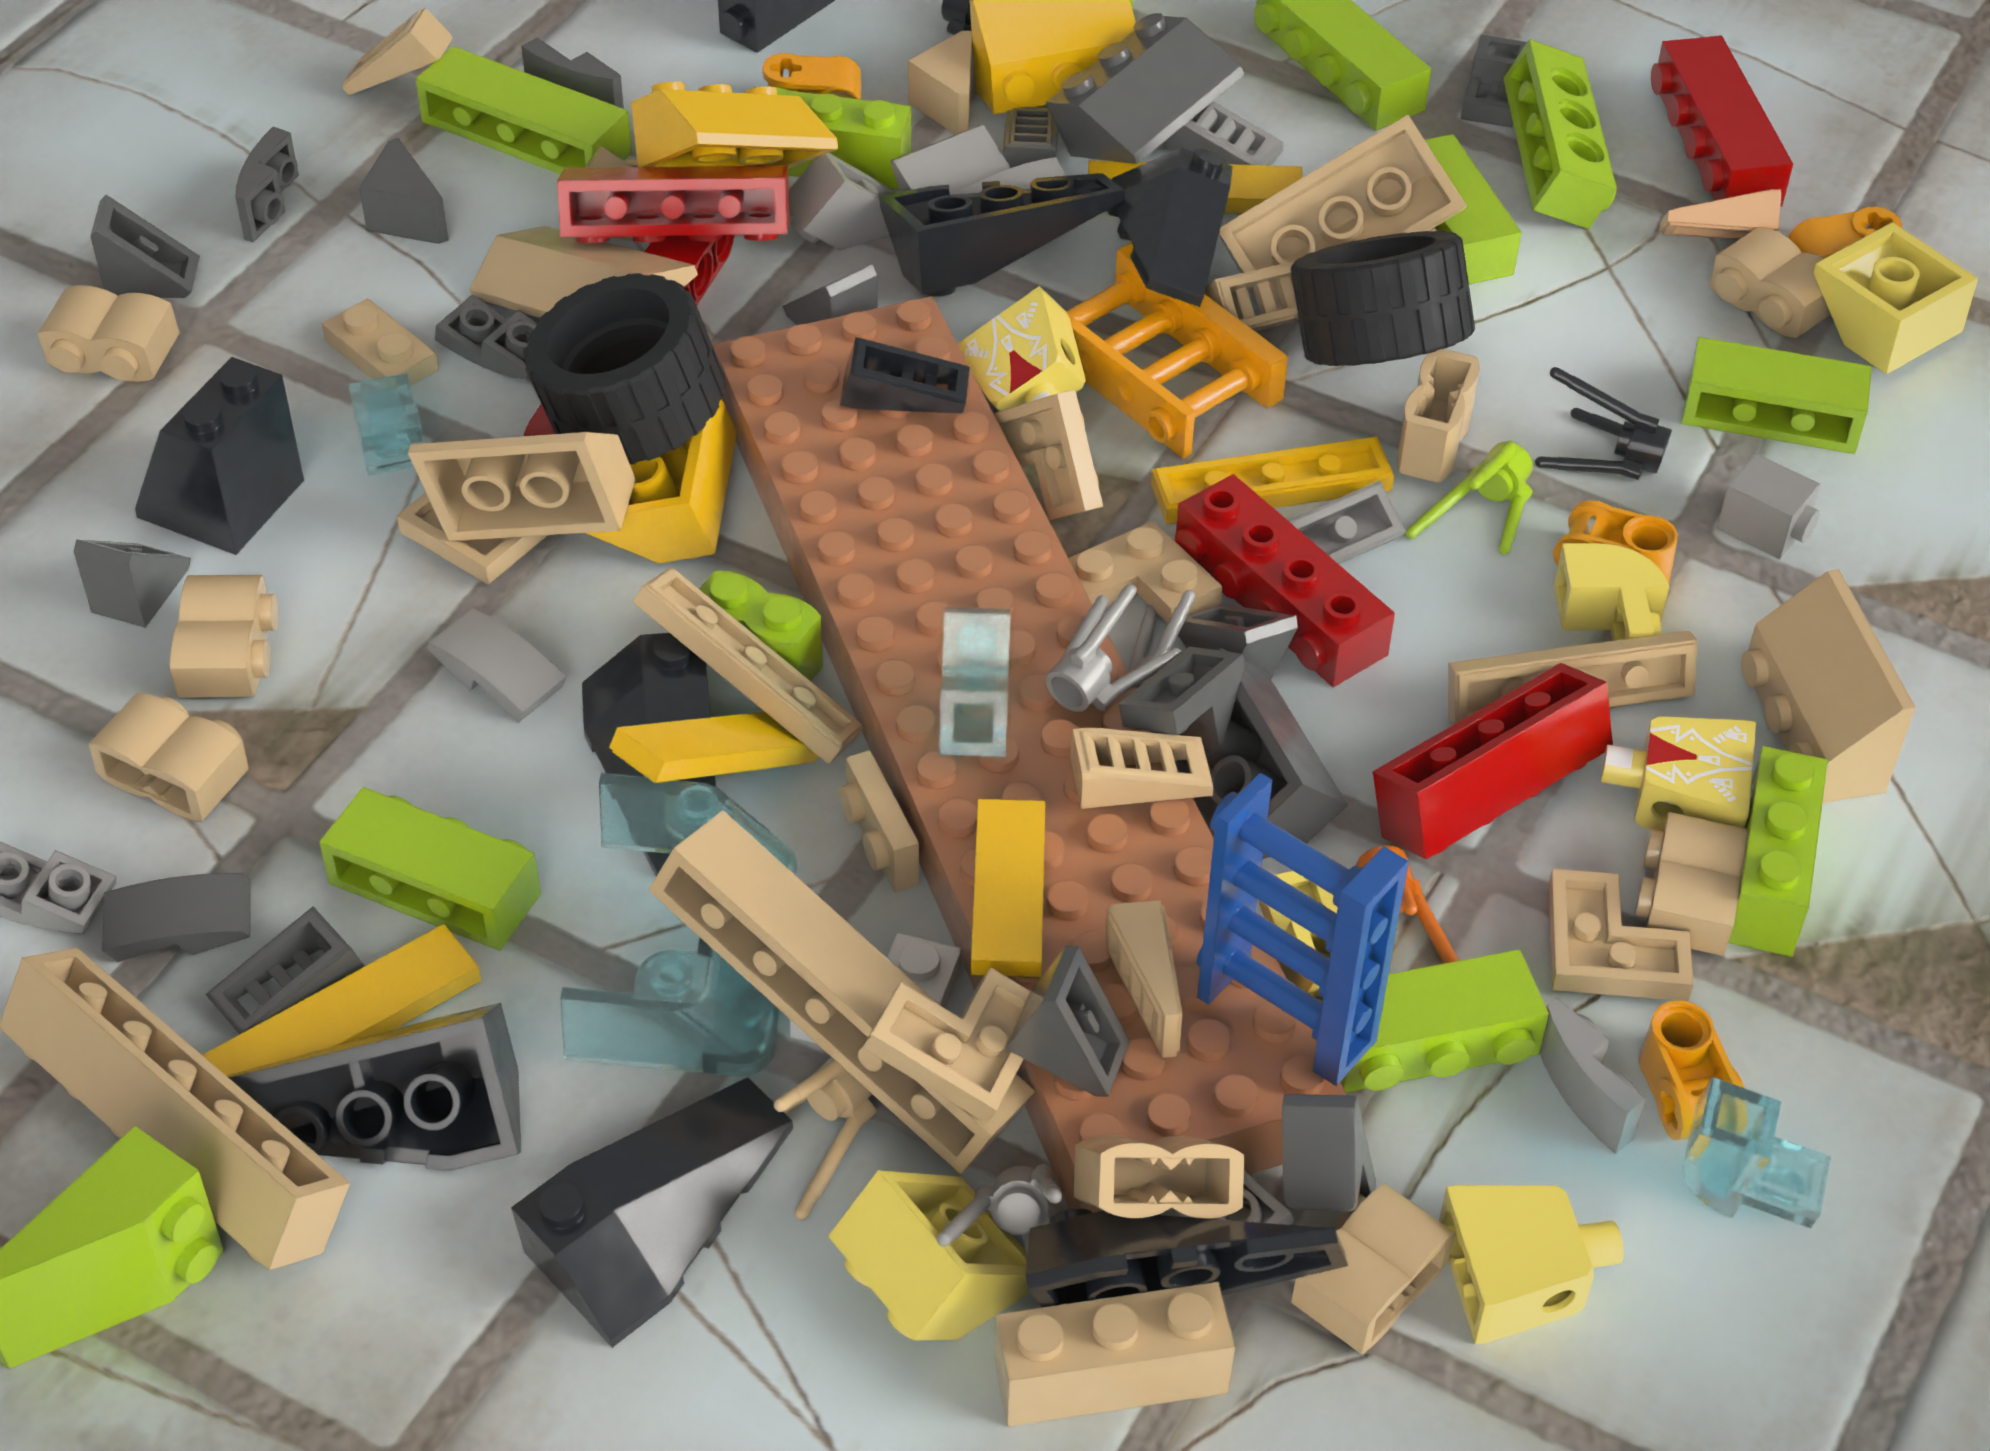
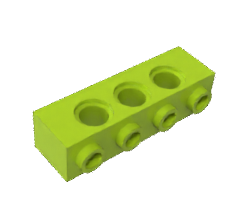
M1529 39L1504 76L1503 81L1533 211L1589 229L1599 214L1607 210L1613 203L1617 184L1609 160L1608 149L1605 144L1584 58Z

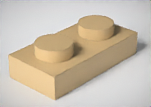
M368 298L322 323L325 341L392 396L439 370L436 352Z
M868 750L846 757V785L839 787L840 802L850 824L859 822L864 832V850L874 871L883 869L894 892L919 885V842L871 751Z

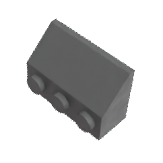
M1154 13L1137 21L1133 27L1134 31L1121 42L1111 44L1101 50L1098 54V60L1085 71L1078 72L1065 79L1061 84L1062 89L1046 101V104L1070 156L1138 164L1242 78L1245 74L1241 65L1187 17L1163 16L1161 13Z
M1244 660L1245 667L1224 742L1219 750L1204 749L1213 783V796L1195 797L1193 799L1214 838V831L1211 830L1210 824L1220 802L1231 792L1239 794L1259 773H1262L1272 779L1267 820L1307 844L1343 811L1348 804L1266 670ZM1187 760L1175 761L1180 773H1190ZM1263 853V859L1270 857Z

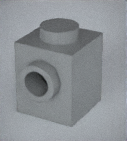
M1755 454L1728 485L1717 529L1781 559L1796 540L1804 543L1813 532L1820 515V511L1813 508L1820 483Z

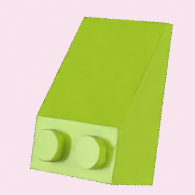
M134 1126L0 1248V1362L9 1369L169 1304L190 1284H195L204 1279L212 1270L217 1258L224 1252L199 1170Z

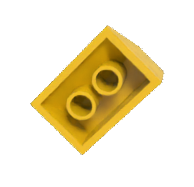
M970 0L975 90L994 115L1005 113L1013 108L1047 105L1046 101L1062 89L1061 84L1065 79L1073 74L1085 71L1098 60V54L1101 50L1111 44L1121 42L1134 31L1133 27L1136 21L1130 0Z
M663 82L651 86L652 93L631 102L638 167L788 165V168H791L838 149L837 138L800 96L778 95L777 88L756 87L748 89L744 93H732L731 86L727 84L707 85L699 88L698 91L685 90V84L682 82Z
M723 399L720 400V407L713 418H710L706 422V426L696 436L693 435L684 445L662 454L661 457L630 465L635 477V483L621 531L590 532L586 534L659 564L715 554L737 436V429Z

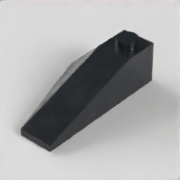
M1180 148L1112 178V181L1124 189L1125 200L1107 210L1110 216L1119 217L1120 219L1117 228L1120 238L1131 241L1134 246L1130 258L1145 287L1200 307L1204 298L1231 186L1233 166L1225 164V160L1220 155L1206 149H1196L1192 152Z
M1103 173L1036 178L1031 181L1030 189L1000 185V181L982 182V191L980 193L950 195L949 185L928 186L879 196V202L903 276L921 294L939 297L954 293L956 287L977 283L1125 200V191Z
M671 633L639 635L582 682L585 739L592 753L596 752L605 770L606 780L613 794L617 793L629 817V825L655 876L658 875L674 847L718 814L715 775L654 783L614 754L613 750L609 748L617 727L711 717L706 662Z
M501 1003L430 1019L227 1076L317 1155L360 1159V1163L382 1165L386 1162L426 1165V1169L451 1171L515 1156L521 1152L519 1071Z
M749 1077L569 1164L511 1207L524 1253L612 1348L672 1302L684 1285L683 1275L703 1247L710 1248L722 1231L720 1223L740 1194L750 1191L793 1130V1121L784 1112L776 1111L773 1105L774 1102Z
M1070 1209L1053 1215L1048 1224L1030 1228L1026 1280L1028 1290L1041 1308L1213 1282L1219 1283L1221 1295L1224 1296L1346 1267L1348 1262L1335 1228L1166 1215L1126 1218L1106 1211L1092 1213L1088 1209Z

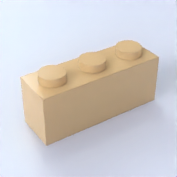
M1218 1282L996 1314L995 1366L1008 1427L1229 1393L1235 1345Z

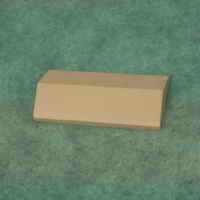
M1406 115L1221 226L1219 236L1241 274L1292 262L1311 252L1346 242L1398 233L1429 231L1465 210L1466 204L1410 116ZM1275 281L1270 282L1277 310H1281L1283 307ZM1252 287V288H1249L1250 291H1251V292L1253 293V295L1255 296L1253 287Z
M541 226L497 235L469 290L472 295L481 301L515 311L519 310L522 313L541 318L545 312L551 310L554 304L563 297L571 295L577 289L587 284L591 285L602 281L604 278L626 276L627 274L635 273L649 276L654 274L664 276L667 280H675L684 287L698 273L692 264L608 242L580 243L576 241V237H560V230Z

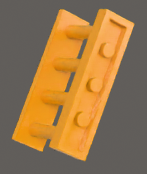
M1131 242L1117 250L1115 284L1066 312L1071 321L1086 379L1085 383L1147 430L1157 442L1165 444L1184 459L1192 454L1194 420L1199 415L1240 391L1247 393L1267 409L1283 400L1288 355L1205 294L1200 307L1147 289L1130 258L1134 248ZM1124 304L1132 306L1145 316L1105 340H1102L1086 327ZM1163 332L1169 334L1183 345L1142 370L1123 356ZM1200 362L1209 364L1222 374V376L1181 400L1162 386L1165 382Z

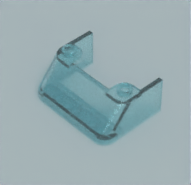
M601 773L599 780L601 847L670 854L674 847L724 810L797 876V858L793 850L719 788L707 783L679 780L654 783L647 777ZM700 937L697 952L665 950L649 956L637 971L633 994L562 987L560 1004L564 1060L730 1076H749L763 1070L771 1062L775 1053L780 1010Z

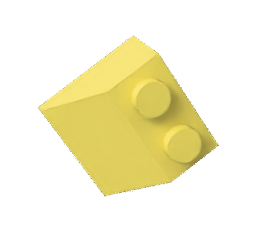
M1893 222L1817 262L1813 271L1844 346L1885 374L1892 372L1963 331L1978 280L1977 277Z
M878 1170L828 1237L845 1256L844 1264L847 1271L861 1284L873 1290L888 1308V1320L901 1334L916 1341L958 1340L1030 1293L1026 1280L1025 1249L1012 1234L1004 1232L995 1224L991 1211H984L948 1246L942 1247L937 1243L938 1234L975 1198V1191L961 1176Z

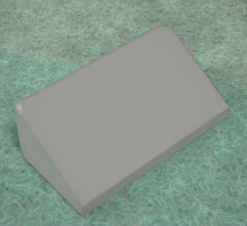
M984 124L890 161L900 192L928 186L949 185L950 195H954L955 192L973 183L1010 169L1008 162Z
M1377 481L1288 520L1338 564L1406 534V530L1381 481Z

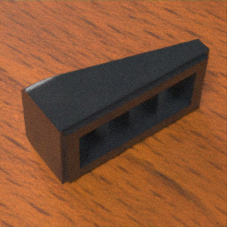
M855 337L844 373L840 406L866 410L962 414L966 405L970 367ZM947 384V390L938 388L936 385Z

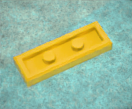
M978 799L971 975H985L990 968H993L1004 976L1041 977L1045 801Z

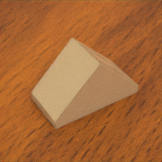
M960 31L908 60V103L955 135L969 129L972 86V31Z

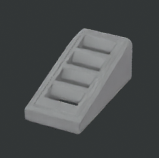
M1213 101L1166 140L1165 149L1175 151L1184 148L1192 152L1196 149H1206L1220 155L1225 160V164L1273 165L1283 151L1284 142ZM1248 149L1256 151L1254 155L1247 153Z

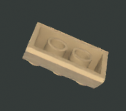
M580 432L410 444L408 450L411 462L448 541L621 531L635 483L634 474L619 436L614 434Z
M1840 570L1827 571L1755 624L1748 651L1743 653L1741 661L1742 673L1746 684L1750 688H1755L1765 707L1767 725L1771 732L1774 734L1778 733L1786 750L1828 759L1823 803L1886 793L1916 708Z

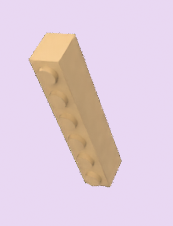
M724 810L673 848L650 886L649 892L960 1174L1007 1128L1036 1092L1015 1074L998 1110L985 1123L863 1049L865 1041L900 982H903L932 1001H936Z
M79 948L21 958L0 1021V1030L21 1047L30 1059L36 1061L60 1082L72 1097L80 1100L109 1126L112 1133L117 1137L122 1138L136 1126L198 1169L215 1222L245 1248L250 1257L264 1265L268 1270H272L323 1254L349 1188V1181Z

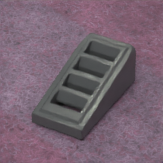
M1020 107L1007 110L1003 156L1010 168L1042 159L1057 158L1058 128L1048 107Z
M312 906L205 995L240 1035L365 966L353 949L316 908ZM321 949L325 954L314 962L310 955ZM297 963L304 971L293 979L286 972V969ZM271 978H274L282 987L273 997L261 985ZM248 992L260 1004V1007L251 1015L237 1001L238 998Z

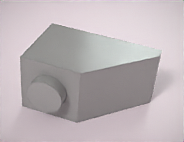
M827 153L815 158L789 189V210L795 217L791 224L809 242L816 244L819 240H822L838 250L884 238L890 235L880 208L879 196L896 192L834 155Z

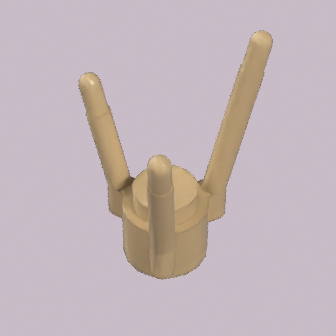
M832 1057L819 1067L812 1076L777 1098L773 1104L776 1111L787 1114L808 1100L815 1112L827 1120L833 1121L838 1117L847 1119L795 1209V1216L800 1220L806 1219L859 1129L876 1114V1108L869 1101L873 1094Z

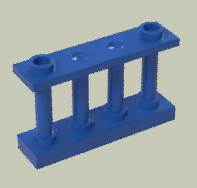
M1259 773L1239 794L1231 792L1226 795L1216 808L1211 819L1210 828L1214 831L1203 945L1196 960L1197 965L1200 966L1197 998L1209 1005L1232 980L1245 986L1313 1029L1312 1038L1317 1040L1313 1072L1337 1086L1377 1041L1409 861L1383 846L1363 868L1357 865L1350 869L1344 867L1267 820L1272 779ZM1263 853L1334 895L1333 904L1338 907L1337 913L1263 869ZM1257 900H1260L1326 941V950L1331 953L1330 958L1257 914ZM1252 945L1320 986L1319 995L1324 998L1323 1002L1250 957Z

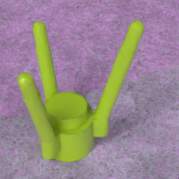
M1513 441L1497 443L1480 465L1474 466L1463 481L1406 530V537L1414 539L1468 492L1478 489L1480 494L1490 501L1500 502L1507 499L1511 501L1499 545V552L1503 555L1508 554L1517 532L1524 504L1533 493L1531 487L1526 483L1533 470V462L1529 453Z

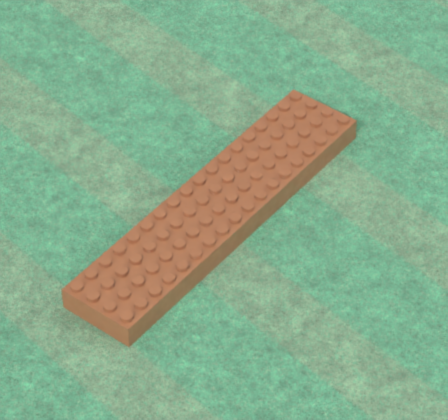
M933 296L712 344L725 377L723 381L725 392L722 399L737 429V446L804 600L821 615L822 641L854 715L863 724L864 729L862 733L868 747L919 842V864L955 947L962 948V963L974 990H976L981 979L985 976L971 975L978 799L1045 801L1041 977L1065 946H1079L1130 1040L1108 1097L1094 1096L1023 1059L1016 1073L1036 1091L1027 1101L1025 1107L1069 1208L1088 1209L1092 1213L1103 1211L1074 1197L1075 1145L1095 1136L1121 1135L1146 1143H1151L1168 1136H1192L1228 1146L1244 1154V1170L1248 1174L1283 1165L1282 1103L1284 1094H1347L1340 1082L1335 1086L1313 1072L1317 1040L1312 1038L1313 1029L1235 980H1232L1209 1005L1197 998L1200 966L1197 965L1196 960L1203 945L1214 838L1194 799L1185 798L1081 809L1070 760L1072 729L1105 728L1151 732L1123 727L1119 703L1136 690L1135 686L1117 696L1105 711L1098 710L1091 703L1083 712L1071 711L1060 705L1047 689L1045 683L1047 673L1058 663L1087 612L1093 605L972 371L969 370L966 405L962 414L866 410L840 406L844 373L855 337L968 366ZM947 384L936 385L938 388L947 390ZM1107 634L1098 648L1104 651L1111 660L1113 667L1110 673L1111 684L1128 674ZM1161 762L1150 763L1151 770L1163 771ZM1136 765L1125 766V768L1137 769ZM1160 900L1161 905L1165 906L1182 1008L1180 1051H1177L1176 1057H1161L1107 951L1106 920L1107 908L1110 905ZM1252 945L1250 957L1286 979L1278 961ZM1006 976L1029 991H1032L1041 979V977Z

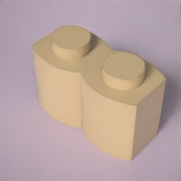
M1757 227L1716 254L1710 287L1721 299L1744 311H1753L1773 331L1786 337L1798 338L1831 315L1813 273L1815 264L1824 258L1812 253H1802L1789 238L1780 232L1766 227Z
M75 285L65 288L37 333L47 364L67 373L91 374L101 371L115 379L134 382L154 379L180 334L170 302L144 293H125L117 296L107 290L86 285Z
M1440 349L1436 352L1428 353L1420 367L1417 388L1411 392L1405 404L1397 455V468L1400 474L1440 483L1453 471L1459 442L1467 434L1471 423L1480 371L1477 357Z
M188 575L186 577L180 599L179 622L174 630L170 652V672L178 698L254 697L259 678H267L269 676L271 655L266 637L267 631H276L278 601L276 594H267L263 575Z
M136 693L88 744L96 773L104 780L132 795L149 797L164 809L198 822H202L249 770L243 740L231 725L221 720L211 721L202 717L189 716L180 703L166 696L159 698L147 693Z
M1668 812L1664 830H1650L1643 867L1654 869V878L1642 877L1634 916L1647 918L1645 928L1690 931L1691 949L1724 956L1737 909L1740 876L1747 841V828Z
M1100 1135L1085 1139L1075 1145L1074 1197L1083 1203L1113 1215L1126 1218H1145L1171 1209L1196 1218H1218L1230 1215L1243 1208L1244 1154L1228 1146L1183 1135L1168 1136L1151 1143L1121 1135Z
M1385 1183L1367 1197L1359 1194L1355 1210L1342 1211L1337 1219L1335 1229L1345 1250L1348 1266L1296 1278L1291 1300L1293 1305L1360 1354L1365 1353L1374 1346L1391 1328L1404 1309L1412 1304L1438 1277L1449 1261L1456 1234Z

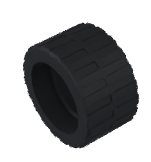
M1418 231L1371 237L1311 252L1295 260L1291 266L1304 356L1314 364L1355 366L1411 358L1454 346L1468 339L1475 331L1463 239L1456 233Z
M641 273L627 274L626 276L619 277L612 276L577 289L576 292L556 302L551 310L543 314L537 321L535 329L531 330L526 340L527 347L523 351V361L526 365L525 370L555 434L592 432L618 435L630 465L661 457L662 454L684 445L693 435L696 436L706 426V422L710 418H713L720 407V400L724 397V373L696 303L690 292L685 291L683 285L675 280H667L664 276L654 274L649 276L642 275Z

